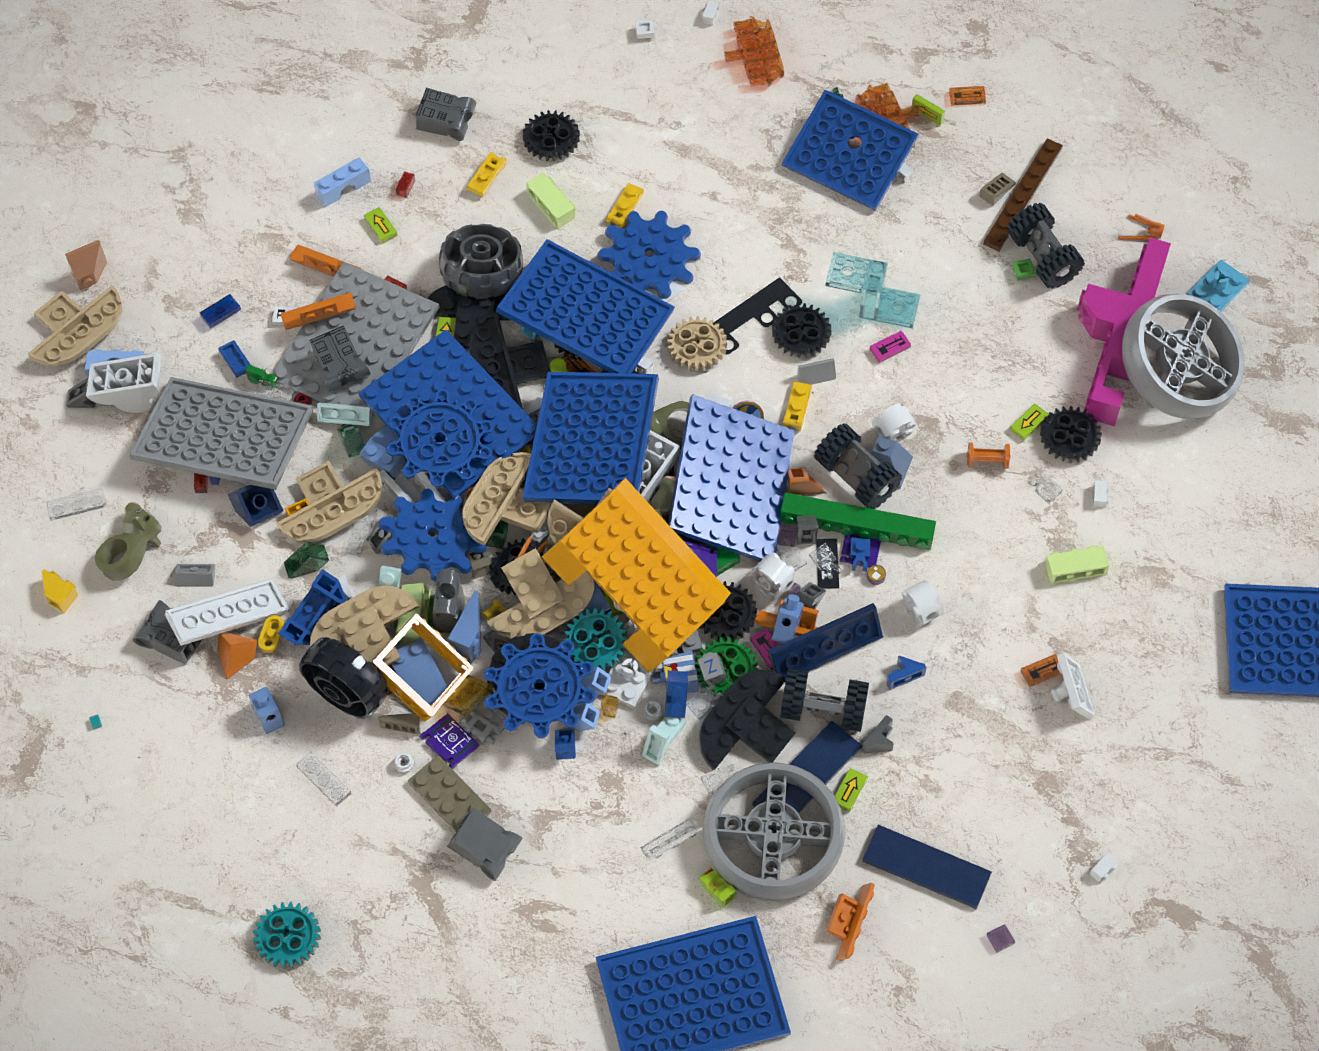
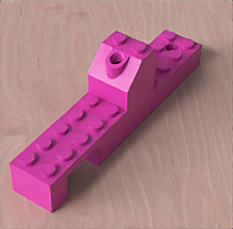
M1150 237L1148 244L1144 243L1128 294L1089 283L1086 290L1082 289L1077 310L1080 311L1078 318L1091 338L1105 342L1084 410H1087V416L1093 414L1092 420H1098L1100 423L1115 427L1125 392L1105 387L1106 376L1109 375L1129 381L1122 358L1123 334L1128 321L1135 311L1145 302L1155 298L1171 243Z

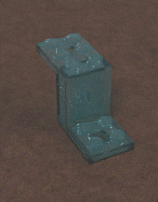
M833 252L825 286L861 293L859 318L913 329L921 294L886 288L885 281L888 266L886 262ZM849 270L852 272V274L845 275L843 274V271ZM900 305L904 309L899 311L896 310L894 306Z

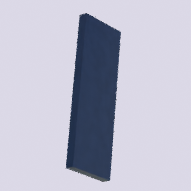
M871 603L769 649L768 652L773 671L787 678L788 669L808 672L883 638L877 608L874 603Z
M831 721L790 765L800 767L812 773L827 785L862 748V745L835 722ZM786 783L785 803L793 807L799 814L813 799V796L795 785ZM768 787L752 802L754 807L767 802ZM774 790L772 794L780 795L781 792ZM773 809L770 811L772 814L780 813V811L777 809Z
M879 824L862 860L866 864L974 909H977L992 874L990 870Z

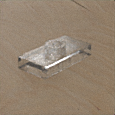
M259 380L254 394L292 401L295 387Z

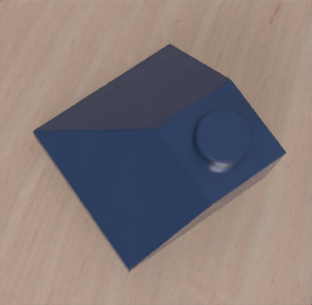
M249 484L227 494L235 512L250 527L284 511L274 489Z

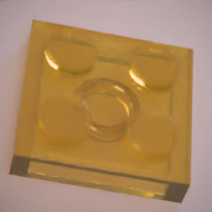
M468 674L442 705L466 716L480 701L487 697L491 686Z

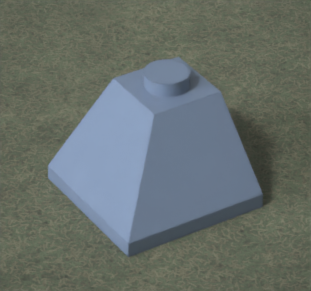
M878 435L871 455L880 463H890L902 475L900 485L896 487L901 489L913 456L897 441Z

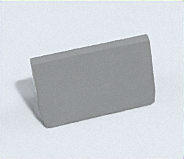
M834 358L798 365L797 377L799 382L812 385L835 380Z
M177 564L174 572L175 586H213L215 564Z

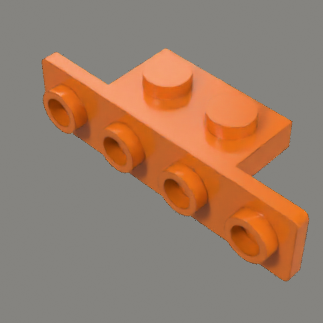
M297 245L290 256L291 261L333 277L344 262L301 245Z
M349 292L286 311L280 315L285 330H289L355 310L356 306L352 293Z
M781 600V602H780L779 609H778V613H779V610H780V608H781V606H782L784 600ZM803 606L796 636L818 628L815 627L819 613L818 610ZM759 610L754 622L763 627L774 629L778 614Z
M868 883L861 887L857 901L843 893L838 895L826 932L842 940L836 957L839 961L850 958L854 952V943L861 933L860 926L867 916L868 904L874 896L875 884Z

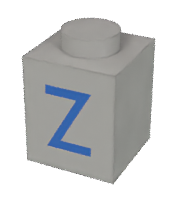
M716 652L706 653L702 658L698 659L704 679L709 686L727 680L721 659Z

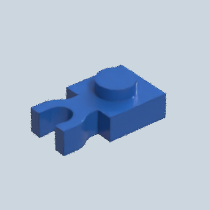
M851 537L850 558L855 559L852 564L853 571L856 570L857 564L863 566L862 571H867L868 564L866 560L870 558V539Z

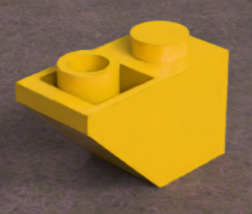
M43 569L41 572L45 597L49 605L65 613L79 596L75 589L76 586L69 580L64 581L60 579L61 577L54 571L49 572Z

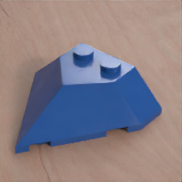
M322 569L311 584V589L292 617L284 624L278 635L294 645H310L313 629L319 619L331 609L348 601L339 579Z

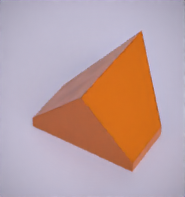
M805 467L789 468L787 470L789 493L797 495L827 493L807 473Z
M226 632L219 634L217 651L226 679H229L255 659L256 639Z

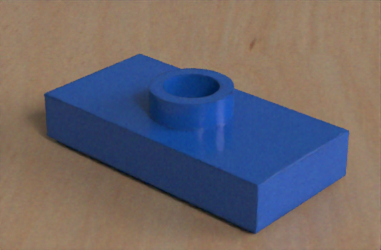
M235 340L218 348L219 353L236 378L246 373L245 370L250 363Z

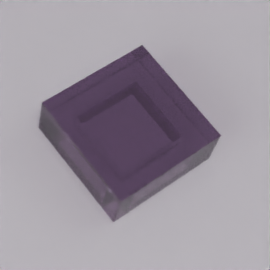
M779 524L778 545L795 547L797 527Z
M1005 924L986 934L996 953L1015 944V940Z

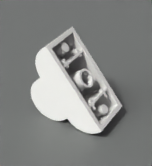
M159 353L90 364L86 397L98 404L115 405L118 409L129 413L148 411L152 405V398L158 394L161 356Z
M651 430L639 491L649 504H651L652 498L659 490L662 479L665 476H670V470L675 464L680 451L679 445Z

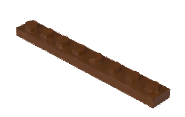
M1048 138L1046 139L986 236L983 245L1000 252L1010 236L1007 231V225L1011 223L1010 219L1014 218L1016 213H1020L1021 209L1027 208L1063 148L1062 144Z

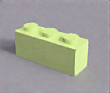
M543 172L526 182L527 194L557 229L575 219L576 207L574 203L567 200L564 192L555 186L551 177H547Z
M1093 545L1086 549H1071L1068 552L1062 553L1053 552L1047 555L1045 567L1050 584L1107 575L1109 563L1104 546L1097 547Z
M424 583L402 585L401 589L409 593L420 607L398 618L395 635L415 614L425 619L428 623L431 591ZM410 628L399 641L403 646H406L421 637Z

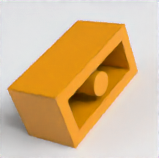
M307 498L286 507V514L290 516L310 504Z

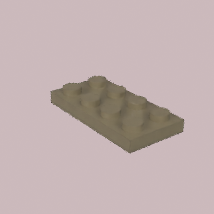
M439 755L408 779V783L455 832L473 808L486 816L492 812L488 805Z

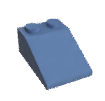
M386 425L369 439L359 453L364 463L374 469L377 468L379 472L384 470L393 480L396 479L407 463L406 457L390 456L387 453V445L397 441L398 438Z
M478 591L473 592L448 637V642L455 647L462 657L468 659L467 662L469 664H472L474 659H478L482 651L481 608Z
M420 638L398 649L397 651L401 659L392 663L389 667L423 700L431 705L446 689L447 685L426 644Z

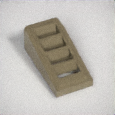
M1000 173L980 189L979 196L994 206L1016 182L1004 173Z
M415 713L379 716L381 728L421 734L420 718Z

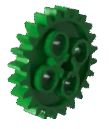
M720 637L719 643L713 639L712 646L706 643L705 649H700L701 655H696L697 661L704 654L716 652L723 657L721 662L722 665L723 662L725 664L723 668L727 680L711 686L706 683L699 662H695L696 672L699 675L698 681L702 682L701 688L708 687L707 694L714 691L715 698L718 694L723 696L734 683L731 682L729 677L736 681L742 676L737 675L735 671L740 670L746 674L758 670L756 668L758 661L754 660L756 655L750 654L751 647L745 649V642L738 645V639L733 643L730 637H728L727 642H724L723 638ZM733 654L736 657L728 658L726 655Z

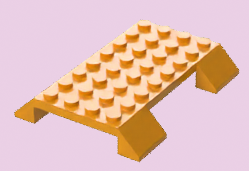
M626 478L542 556L546 563L568 586L586 571L639 628L622 645L648 673L666 660L730 595V591Z

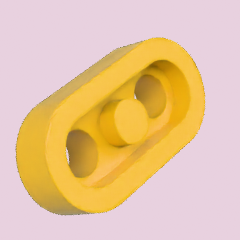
M273 615L265 620L258 639L259 648L264 653H272L279 646L282 636L278 635V633L284 626V621L280 616Z

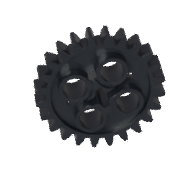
M548 110L547 114L541 111V116L535 114L534 120L529 118V124L525 123V129H523L524 147H527L528 153L532 152L533 157L539 155V160L545 157L546 161L549 158L555 161L556 157L562 160V155L569 157L568 152L574 153V148H578L580 130H578V124H575V119L570 120V115L564 117V112L558 115L557 110L553 114Z
M796 303V308L789 305V310L782 308V313H777V318H774L772 324V337H774V343H778V349L784 347V353L790 351L791 357L794 353H797L798 358H800L801 354H804L805 358H807L808 353L812 356H815V351L821 353V347L826 348L832 333L831 324H829V318H825V312L819 314V307L813 310V305L811 304L807 308L806 303L802 307Z
M1062 406L1061 411L1056 408L1054 414L1049 412L1048 417L1044 418V422L1041 425L1042 430L1040 431V436H1042L1041 443H1045L1044 449L1050 448L1049 455L1055 453V459L1061 456L1062 462L1066 458L1069 459L1070 463H1072L1074 458L1077 462H1080L1081 457L1087 460L1088 455L1092 457L1094 451L1097 452L1098 445L1101 443V426H1096L1098 420H1092L1093 414L1087 416V410L1080 412V407L1076 411L1073 410L1072 406L1069 407V410H1066L1064 406Z
M522 538L520 543L515 539L513 545L508 542L507 548L501 546L502 552H495L497 558H491L493 564L489 565L491 570L488 573L491 576L490 580L501 593L505 591L509 595L512 591L516 595L501 567L518 557L526 543L524 538ZM531 540L524 554L535 548L537 550L541 545L538 541L533 542ZM544 549L539 553L541 559H543L542 556L544 555Z
M724 581L723 585L730 591V595L710 616H716L718 619L712 620L709 617L699 629L704 628V634L710 632L711 639L716 635L718 636V641H720V637H725L727 642L728 637H732L735 641L736 635L743 638V631L746 633L750 632L749 627H754L758 608L755 607L756 601L753 600V594L747 595V588L742 591L741 584L734 587V582H732L730 586H727L726 581ZM739 603L741 606L736 607L733 604ZM735 620L737 623L731 624L729 621Z

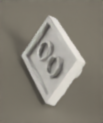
M622 649L621 651L624 653V656L618 655L617 658L620 662H615L613 668H611L609 672L611 679L607 692L601 695L635 709L652 679V672H655L658 666L648 673L627 649Z
M1065 653L1058 655L1059 663H1057L1059 672L1063 674L1064 681L1061 685L1051 688L1055 701L1060 702L1069 698L1068 703L1072 710H1075L1079 715L1087 719L1095 717L1079 663Z

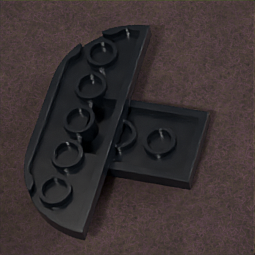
M446 285L435 290L427 299L439 304L440 308L434 317L456 318L454 338L461 346H469L471 333L484 317L496 312L498 305L507 293L498 297L476 299L475 297L462 296ZM498 314L499 320L511 321L510 319Z
M497 312L484 317L471 333L469 340L470 355L523 409L517 384L547 378V373L551 372L543 341L507 348Z
M755 670L740 676L705 717L699 732L700 751L704 760L713 771L719 766L739 739L768 763H773L796 734L795 731L765 708L785 683L786 678L769 670Z

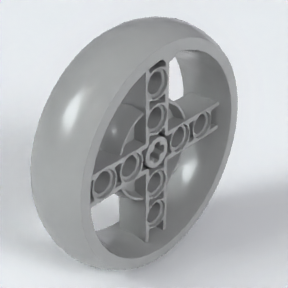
M1165 294L1142 304L1127 323L1122 339L1123 364L1132 385L1151 406L1173 417L1197 419L1219 412L1234 398L1240 388L1244 375L1243 348L1232 324L1213 305L1187 294ZM1155 313H1172L1185 317L1188 321L1184 329L1168 331L1152 320L1150 316ZM1205 334L1215 346L1221 366L1210 359L1209 349L1203 340ZM1144 345L1156 352L1157 362L1163 371L1161 378L1156 375L1151 367ZM1197 380L1217 395L1210 400H1194L1178 394L1183 383Z
M769 762L744 768L727 778L718 787L706 808L702 834L705 850L711 864L729 885L731 884L735 889L752 897L766 900H783L794 898L813 890L831 874L843 851L845 824L837 799L819 778L794 765ZM768 783L767 802L757 805L748 816L721 814L730 799L742 790L754 785ZM786 783L795 785L812 795L813 799L818 802L825 812L828 822L802 821L798 812L785 803ZM777 790L780 791L781 794L774 795L772 794V791ZM773 809H777L780 811V813L772 814L770 811ZM730 825H736L738 829L730 830L728 827ZM754 826L758 828V831L752 832L749 828ZM771 829H776V833H772ZM797 830L799 834L792 835L789 831ZM816 831L820 835L814 837L810 835V832ZM719 839L746 841L751 851L760 858H763L761 878L749 875L736 867L725 855ZM800 845L827 847L821 860L812 869L797 877L780 880L781 860L794 854ZM770 847H774L778 851L772 853L769 852L767 849ZM772 866L776 868V871L769 872L766 868Z

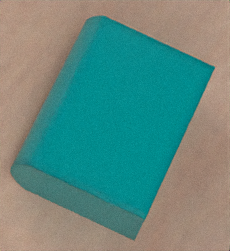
M98 714L89 717L93 730L102 727Z

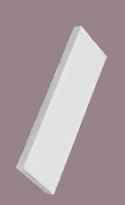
M270 579L166 610L165 616L180 645H185L266 620L273 615L279 616L288 613L289 608L274 580Z

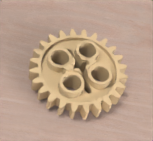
M699 316L696 317V320L689 317L688 322L682 319V325L676 323V328H671V333L668 334L667 346L670 358H675V364L681 362V368L687 365L689 371L692 367H695L696 372L699 367L703 371H705V366L712 368V363L718 365V360H723V354H726L727 341L724 329H719V324L713 325V320L706 322V317L703 320H700Z

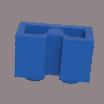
M668 670L665 717L685 718L688 690V672Z

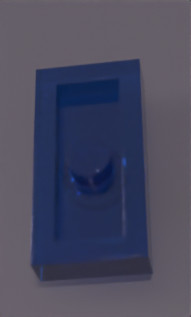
M228 294L199 312V314L211 329L240 311L241 307L232 295Z

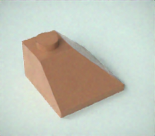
M99 240L65 254L72 275L80 290L89 288L98 282L107 264Z

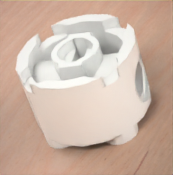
M903 403L887 408L881 412L882 417L880 419L877 416L872 422L873 427L880 436L895 441L900 436L906 438L913 432L911 429L916 426V421Z
M772 552L770 555H766L749 572L750 580L754 579L753 585L761 594L768 598L774 596V599H777L794 582L793 574L795 570L791 565H786L776 553Z
M923 580L902 592L905 600L903 605L907 612L912 611L914 614L913 619L918 627L944 614L942 603L938 604L937 599L939 597L928 581L925 582Z

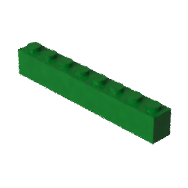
M786 492L780 515L781 522L790 525H797V516L815 515L818 529L823 531H833L843 535H851L852 533L859 535L863 539L874 538L880 542L917 547L920 550H931L936 521Z

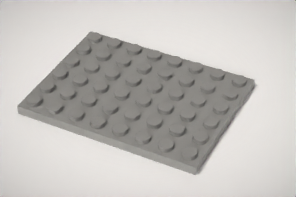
M343 262L319 301L351 292L356 309L303 325L272 374L278 377L276 382L279 386L297 394L303 393L311 397V400L316 403L367 406L359 397L358 392L411 355L440 308L439 304ZM344 325L358 357L368 367L371 375L357 381L348 382L344 386L328 393L323 371L309 340Z
M170 377L130 453V459L276 490L312 415L313 406Z

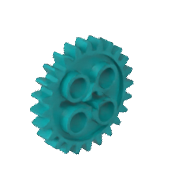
M594 608L591 614L586 609L585 616L579 612L580 619L572 618L575 624H568L571 631H565V635L569 636V638L564 639L574 643V650L571 655L575 657V663L589 661L593 664V667H602L604 671H606V665L613 668L612 662L619 663L620 661L617 657L618 655L624 656L621 649H626L622 643L627 637L622 635L626 634L627 631L626 629L620 630L624 626L623 622L617 624L619 617L616 616L612 619V612L610 611L605 615L604 609L598 613L597 609ZM599 622L605 624L604 629L601 631L594 629L595 625ZM607 631H611L610 634L604 635ZM580 633L588 634L585 641H578ZM593 637L599 638L598 644L593 642ZM613 639L615 643L612 647L607 648L604 646L606 640ZM588 645L584 650H581L582 646ZM591 649L598 651L597 656L594 658L588 657V652Z
M290 901L288 907H285L284 903L281 902V908H277L274 904V911L271 912L266 909L267 916H259L262 923H255L258 930H253L254 935L257 936L253 939L254 944H258L255 946L256 951H261L259 955L261 958L266 957L265 961L267 964L273 960L274 967L281 963L282 969H284L286 963H289L290 967L293 968L294 962L301 966V959L309 961L307 954L314 955L315 952L312 948H319L318 942L315 941L321 940V936L318 934L321 928L316 926L319 924L318 919H313L315 915L313 912L308 913L307 906L301 910L300 903L293 907L292 901ZM276 922H283L282 926L278 928L273 927ZM297 923L304 924L300 929L294 928ZM274 941L280 942L279 946L274 948L271 947V944ZM294 943H301L299 948H291Z

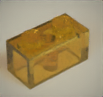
M605 695V698H602L601 711H603V716L616 717L618 697Z

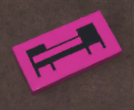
M901 330L871 345L870 351L880 363L911 348V343Z
M765 628L751 636L750 641L768 667L773 670L768 650L778 646V644L772 640V635Z

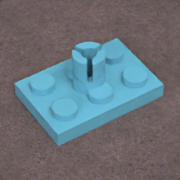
M1220 260L1187 295L1200 298L1222 312L1249 284L1250 279L1223 260Z

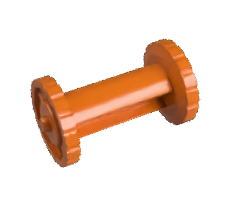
M969 442L966 453L967 466L972 467L973 461L1002 462L1004 469H1008L1011 458L1010 444H1005L1004 450L974 448L973 442Z

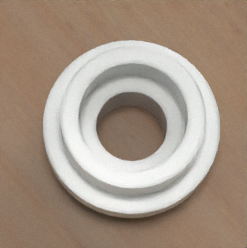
M656 701L647 702L643 707L644 716L649 720L659 719L663 714L662 705ZM651 709H655L657 712L650 713L649 711Z
M401 753L396 756L394 766L401 773L409 772L414 766V759L408 753ZM403 761L408 762L405 766L401 765Z

